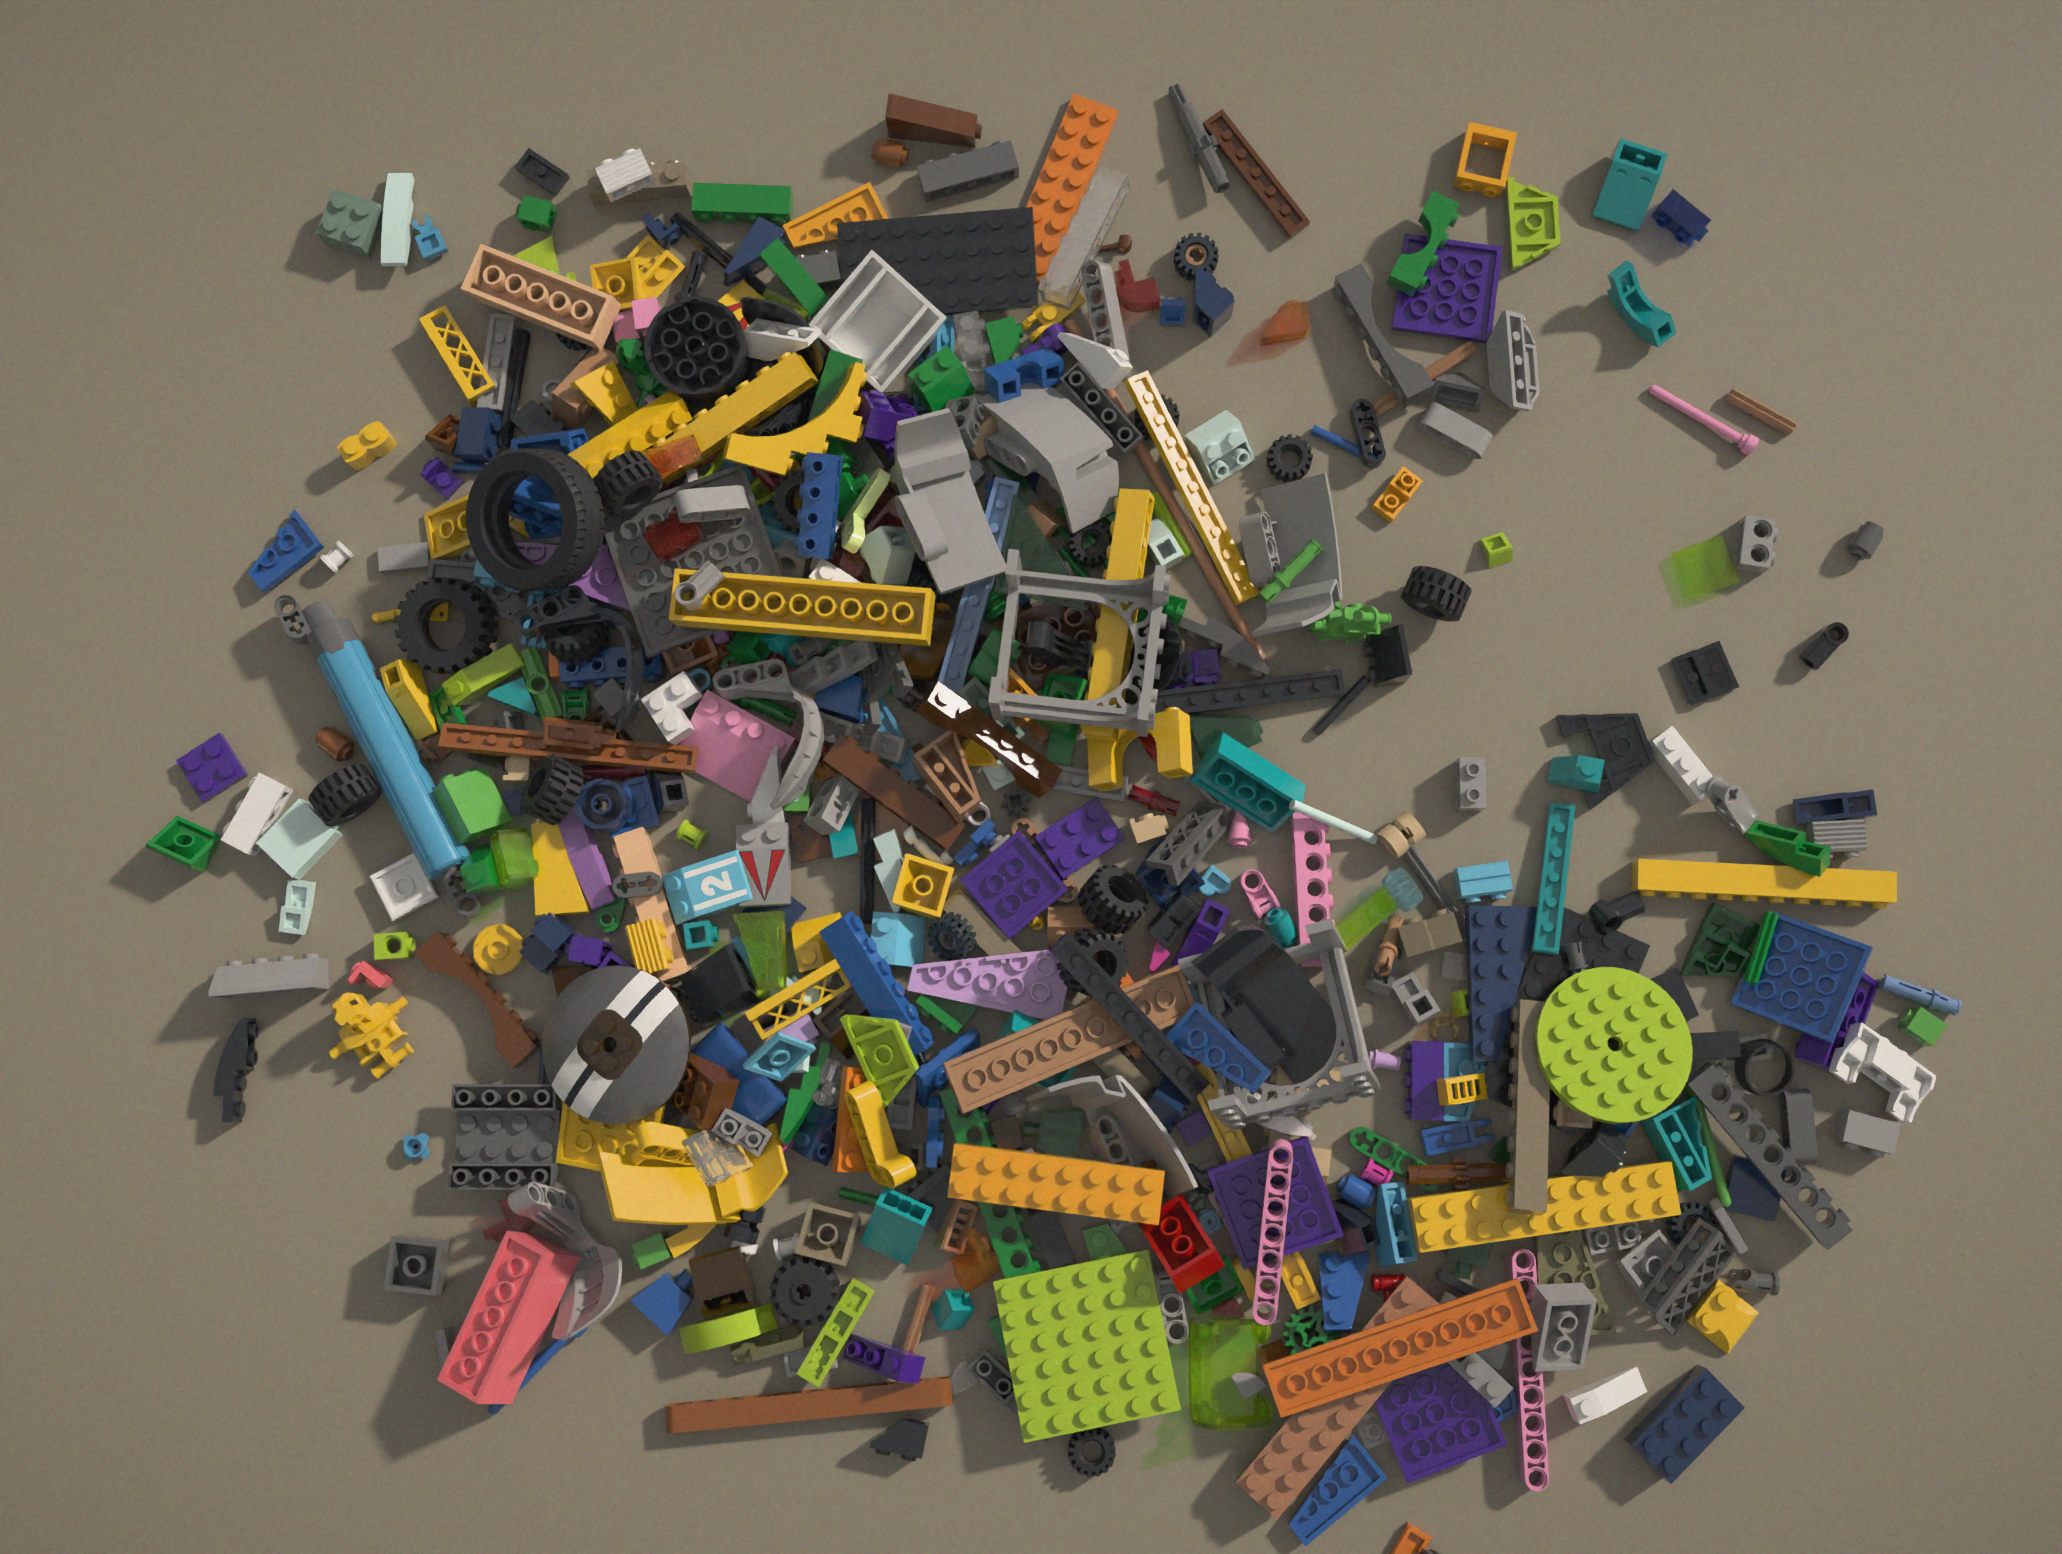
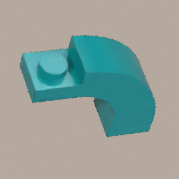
M1626 260L1607 275L1611 285L1607 292L1613 306L1621 318L1639 337L1659 348L1677 333L1672 315L1656 307L1642 291L1633 263Z

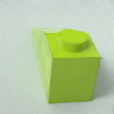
M510 643L460 670L441 685L454 706L470 705L523 667L525 663L515 645Z

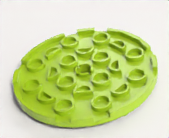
M1591 968L1574 974L1563 981L1550 993L1543 1003L1539 1018L1536 1021L1534 1042H1536L1538 1053L1537 1061L1550 1088L1574 1111L1581 1112L1594 1118L1595 1121L1603 1123H1636L1653 1117L1666 1109L1683 1090L1692 1065L1693 1049L1690 1031L1675 1001L1652 980L1622 968ZM1609 1038L1619 1040L1618 1051H1612L1608 1047L1607 1042Z

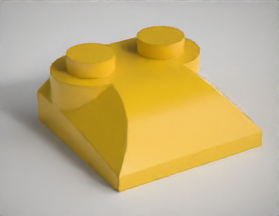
M637 257L590 265L592 288L612 295L621 305L619 312L633 310L631 301L647 299L646 292L642 289Z
M1717 1279L1686 1319V1322L1728 1355L1759 1312L1739 1297L1732 1288Z

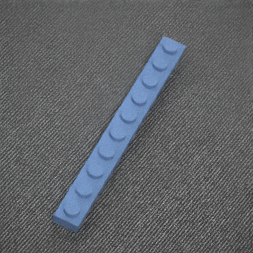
M995 477L985 517L1002 554L1021 485L1019 482ZM995 577L964 587L955 625L938 680L955 694L965 686Z

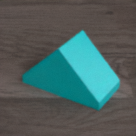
M519 678L489 691L488 697L494 701L540 718V713L533 696L527 689L525 678Z

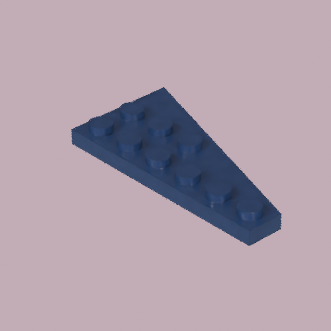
M1465 906L1470 1061L1495 1062L1499 1060L1511 1016V1009L1514 1006L1535 929L1537 907Z

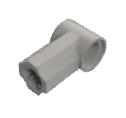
M707 560L686 582L677 585L674 592L675 598L684 609L689 611L696 610L701 606L703 599L725 576ZM687 592H694V597L690 601H683V597Z

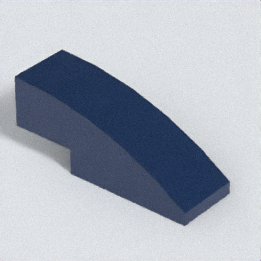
M1873 789L1793 799L1797 825L1877 816Z

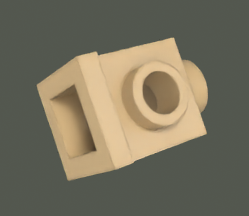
M506 757L505 770L508 772V775H503V780L510 784H526L531 772L535 768V759Z
M1149 813L1139 817V822L1136 823L1134 818L1129 819L1128 824L1136 847L1165 837V830L1169 829L1165 815L1154 816L1153 813Z

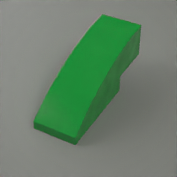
M778 238L759 253L764 265L776 276L779 283L811 317L829 301V298L810 274Z
M1757 820L1745 832V837L1758 848L1780 862L1802 872L1820 877L1830 865L1831 847L1805 841L1806 832Z

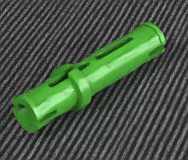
M1310 539L1283 569L1273 574L1274 578L1258 594L1270 604L1280 592L1288 589L1294 578L1323 551L1321 545L1314 539Z

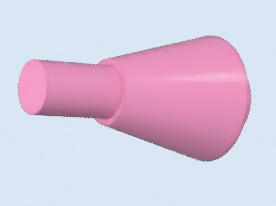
M1234 810L1227 843L1231 844L1233 848L1243 849L1252 843V838L1246 817Z

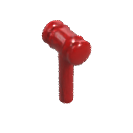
M1373 1273L1370 1278V1286L1373 1292L1378 1290L1383 1292L1384 1303L1406 1276L1405 1274L1380 1273L1377 1275Z

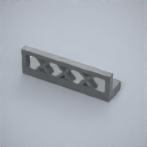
M1199 801L1146 860L1147 866L1165 870L1169 885L1178 886L1230 827L1225 806ZM1202 811L1209 812L1207 814L1198 816ZM1197 825L1195 828L1185 831L1187 828ZM1184 840L1182 843L1172 846L1173 843ZM1171 855L1166 861L1160 860L1162 857Z

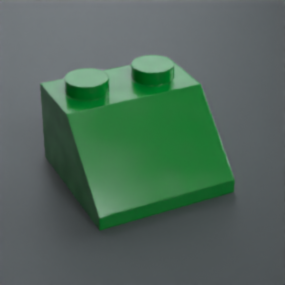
M948 345L908 373L906 385L929 413L945 409L947 400L971 396L976 392L963 364Z

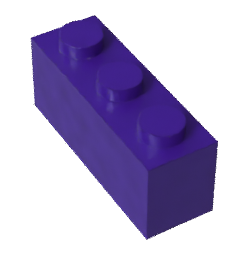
M1408 1041V1046L1404 1047V1062H1408V1072H1404V1088H1408V1099H1404L1403 1105L1404 1114H1408L1409 1120H1443V1106H1439L1436 1079L1443 1078V1042Z

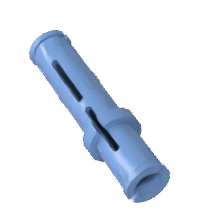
M1887 974L1882 976L1879 983L1880 990L1919 1002L1931 1010L1935 1008L1956 1016L1962 1006L1961 1000L1940 994L1938 990L1925 989Z

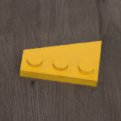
M613 361L570 383L575 390H579L587 398L586 401L592 407L595 406L611 427L638 411Z

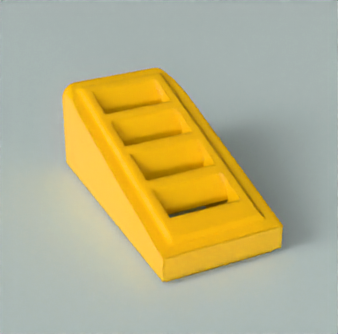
M1484 1073L1436 1079L1439 1106L1488 1099ZM1476 1079H1477V1082H1478L1479 1094H1476V1087H1475V1080H1476ZM1467 1081L1470 1082V1089H1471V1095H1470V1096H1469V1093H1468ZM1459 1082L1462 1083L1463 1097H1461ZM1453 1083H1454L1455 1097H1456V1098H1453L1452 1085H1451V1084H1453Z

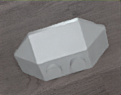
M1505 310L1501 313L1486 343L1490 391L1509 408L1530 411L1540 393L1536 343L1525 323L1524 314Z

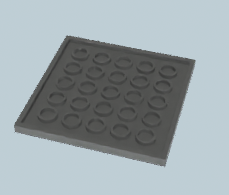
M741 464L658 493L647 506L627 517L614 518L608 512L604 513V534L648 658L724 631L721 629L676 626L669 620L675 569L698 570L709 560L720 572L783 577L745 469ZM732 485L744 487L750 507V513L747 516L738 519L682 523L679 521L673 495L678 491Z

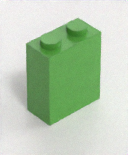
M486 767L478 770L470 768L455 777L453 774L447 775L439 780L440 784L433 790L460 845L503 831L513 821Z

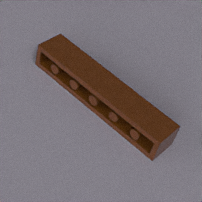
M840 735L821 762L838 775L846 778L870 798H874L877 803L909 826L912 825L916 831L944 851L949 850L965 827V824L963 822L958 824L950 812L940 807L942 802L932 795L926 797L920 792L922 788L911 780L906 782L899 777L901 773L890 765L886 768L879 763L880 758L869 750L865 753L858 748L859 743L849 735L845 738Z

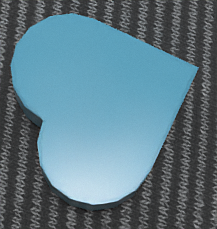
M1211 865L1202 876L1205 884L1199 887L1198 891L1203 896H1211L1214 893L1223 895L1230 890L1231 881L1225 874Z

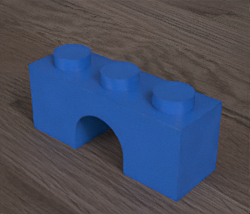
M1047 347L984 368L985 391L1001 403L1021 396V384L1035 383L1042 388L1061 383L1060 378L1064 375L1063 359Z

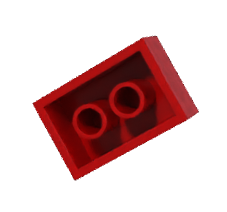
M1182 1194L1161 1205L1159 1225L1137 1222L1179 1294L1225 1267L1217 1249Z

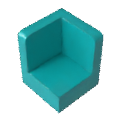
M944 1289L932 1307L939 1330H961L975 1311L967 1289Z

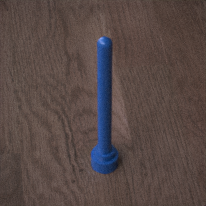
M587 1327L567 1340L555 1339L529 1366L518 1392L570 1339L580 1337L587 1330ZM491 1404L488 1412L491 1415H495L506 1404Z

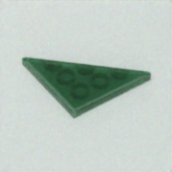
M1013 494L1001 552L1005 563L1007 564L1008 549L1019 550L1023 571L1069 576L1021 497ZM1005 574L996 577L994 591L1008 594ZM1020 594L1021 597L1089 611L1086 601Z

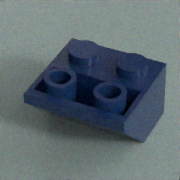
M1198 267L1195 271L1193 283V322L1211 338L1231 318L1235 300L1233 294L1227 288H1222L1216 283L1215 277L1209 271H1203Z

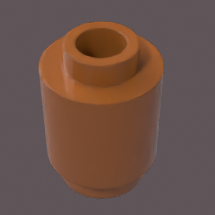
M882 138L881 140L874 141L871 158L877 160V163L901 168L902 163H907L909 149H905V143Z
M324 727L315 738L319 749L338 762L348 760L354 754V741L335 728Z

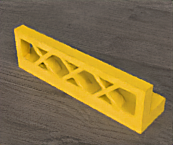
M446 305L419 318L470 406L476 407L478 397L496 387ZM445 314L448 319L446 329L435 327L432 320ZM448 335L459 337L461 341L458 349L446 345ZM461 355L472 358L471 369L459 366L458 363ZM473 375L483 377L487 384L474 390L471 385Z
M834 959L746 1011L745 1014L748 1020L753 1023L761 1039L765 1040L772 1034L849 990L852 985L837 960ZM838 972L845 985L837 990L826 988L828 978ZM824 981L822 987L816 986L818 983ZM810 988L821 990L819 1001L814 1004L804 1002L805 993ZM825 991L832 992L831 994L824 997ZM801 994L800 1000L793 999ZM788 1001L799 1003L797 1013L792 1017L781 1015L783 1005ZM803 1004L809 1006L801 1011ZM779 1007L777 1014L771 1012ZM766 1014L776 1016L774 1028L764 1032L758 1019ZM780 1018L787 1019L779 1024Z

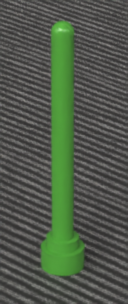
M1685 1085L1683 1089L1684 1096H1695ZM1697 1099L1695 1106L1698 1121H1701L1702 1125L1700 1132L1704 1146H1706L1708 1161L1722 1206L1728 1207L1731 1205V1199L1706 1111L1702 1103Z

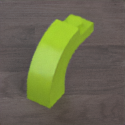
M766 1303L727 1316L690 1324L679 1328L684 1352L685 1354H690L761 1335L762 1333L777 1329L772 1304Z

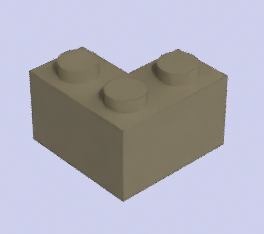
M1446 909L1432 912V918L1422 920L1421 916L1404 920V926L1398 927L1407 958L1463 942L1454 912L1447 913Z

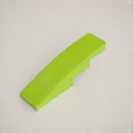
M852 1278L796 1373L797 1375L820 1387L874 1295V1289Z

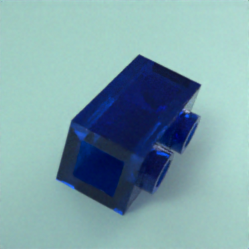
M1674 189L1651 215L1660 227L1669 230L1674 234L1677 241L1685 243L1688 247L1695 240L1700 242L1709 232L1706 227L1711 219Z

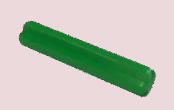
M1765 911L1751 952L1752 955L1743 981L1747 984L1756 985L1759 981L1779 917L1775 912Z

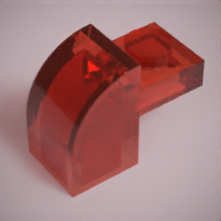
M1128 259L1119 261L1118 271H1115L1118 284L1116 292L1119 304L1126 310L1135 313H1143L1160 308L1161 298L1154 277L1135 282Z
M508 1197L498 1201L506 1221L482 1232L486 1241L495 1239V1242L498 1243L503 1240L506 1231L528 1233L535 1221L514 1213L508 1204Z

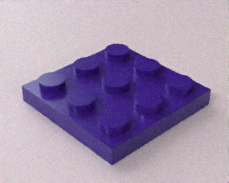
M1020 831L1016 832L960 880L1009 939L1069 890Z

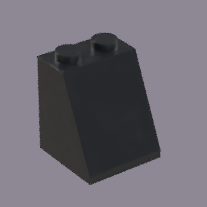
M730 944L722 947L679 977L682 983L679 986L680 992L685 1000L689 999L692 1005L689 1012L694 1022H699L704 1027L761 1000L741 955Z

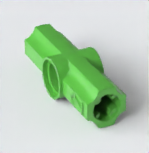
M537 647L520 651L519 654L525 663L521 670L526 679L527 689L533 696L542 721L544 722L545 717L563 718V709L554 690V683L549 678ZM541 680H545V688L541 691H536V684Z

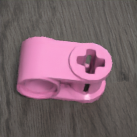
M1251 869L1240 875L1239 887L1257 920L1262 919V915L1270 910L1281 908L1277 897L1259 871ZM1247 875H1253L1257 878V886L1254 889L1248 888L1245 885ZM1268 901L1267 904H1265V905L1259 907V905H1261L1262 903Z

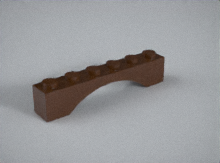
M939 681L926 692L915 711L933 725L961 734L986 748L1009 769L1018 785L1038 799L1053 788L1063 770Z
M439 931L435 932L414 953L429 971L444 973L457 978L468 985L481 998L493 1021L496 1049L512 1068H519L540 1050L539 1036L531 1028L527 1030L521 1023L523 1018L515 1009L510 1010L505 1005L507 999L498 990L494 992L488 985L491 982L490 979L482 971L477 972L472 966L474 963L472 958L466 952L461 953L456 948L458 942L448 932L446 934Z

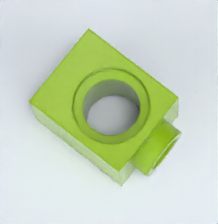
M411 933L374 934V960L412 959L416 943ZM395 940H398L400 942V949L393 953L391 945Z

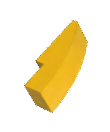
M719 1224L688 1225V1228L665 1239L673 1258L679 1257L695 1247Z

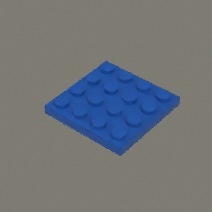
M1777 913L1779 917L1758 983L1750 985L1743 981L1747 969L1746 965L1730 1004L1833 1044L1872 954L1873 947Z

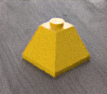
M841 912L798 922L791 929L799 973L813 972L835 959L819 931L841 918Z

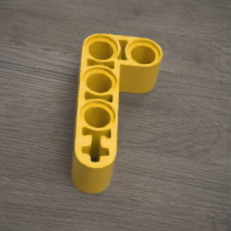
M868 1080L845 1092V1101L872 1179L880 1185L894 1189L916 1176L915 1166L909 1157L898 1153L876 1086Z

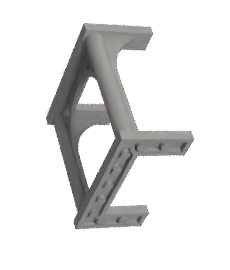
M1008 549L1005 572L1008 594L997 677H991L988 700L993 720L1004 721V716L1134 730L1137 731V736L1147 737L1148 729H1154L1158 689H1153L1154 679L1159 680L1161 664H1156L1157 654L1163 653L1164 639H1159L1160 629L1166 628L1167 614H1162L1163 604L1168 605L1171 575L1166 574V566L1156 565L1155 572L1152 575L1135 580H1104L1023 571L1019 550ZM1020 594L1095 602L1109 607L1120 615L1132 633L1135 646L1132 668L1122 684L1111 693L1092 700H1071L1007 692ZM1128 603H1134L1127 611L1121 609V604L1128 606ZM1141 608L1146 609L1148 616L1144 621L1134 623L1131 620L1134 611ZM1150 624V626L1144 630V635L1146 636L1140 637L1138 635V630ZM1139 654H1143L1145 658L1143 660H1139L1137 656ZM1139 666H1145L1144 671ZM1134 677H1140L1141 680H1138V684L1142 691L1132 684ZM1123 690H1132L1137 695L1138 701L1135 705H1129L1122 699ZM1117 699V703L1121 708H1115L1116 704L1108 705L1109 701Z
M1332 919L1305 925L1311 942L1284 949L1296 965L1316 959L1321 960L1336 1023V1042L1331 1057L1316 1075L1304 1082L1288 1086H1277L1263 1082L1260 1086L1262 1089L1261 1098L1254 1104L1248 1103L1247 1096L1250 1092L1248 1089L1243 1087L1241 1091L1239 1084L1216 1072L1218 1098L1208 1100L1210 1111L1226 1128L1239 1130L1245 1128L1247 1123L1255 1121L1257 1124L1267 1123L1272 1120L1271 1117L1279 1115L1291 1117L1296 1115L1299 1110L1315 1111L1323 1108V1104L1331 1102L1333 1104H1343L1348 1102L1351 1097L1367 1098L1375 1095V1091L1381 1090L1379 1080L1371 1068L1343 954V952H1347L1345 942ZM1202 953L1178 959L1180 970L1197 989L1201 1005L1231 1033L1230 1027L1221 1016V1013L1226 1010L1224 997L1211 981L1191 963ZM1345 1053L1344 1060L1348 1059L1349 1064L1339 1061L1337 1059L1338 1056ZM1334 1067H1339L1344 1081L1333 1080L1329 1074L1330 1070ZM1322 1079H1326L1330 1085L1321 1084L1322 1087H1318L1317 1083ZM1300 1088L1301 1092L1294 1093V1090ZM1269 1093H1277V1098L1271 1097L1267 1100Z

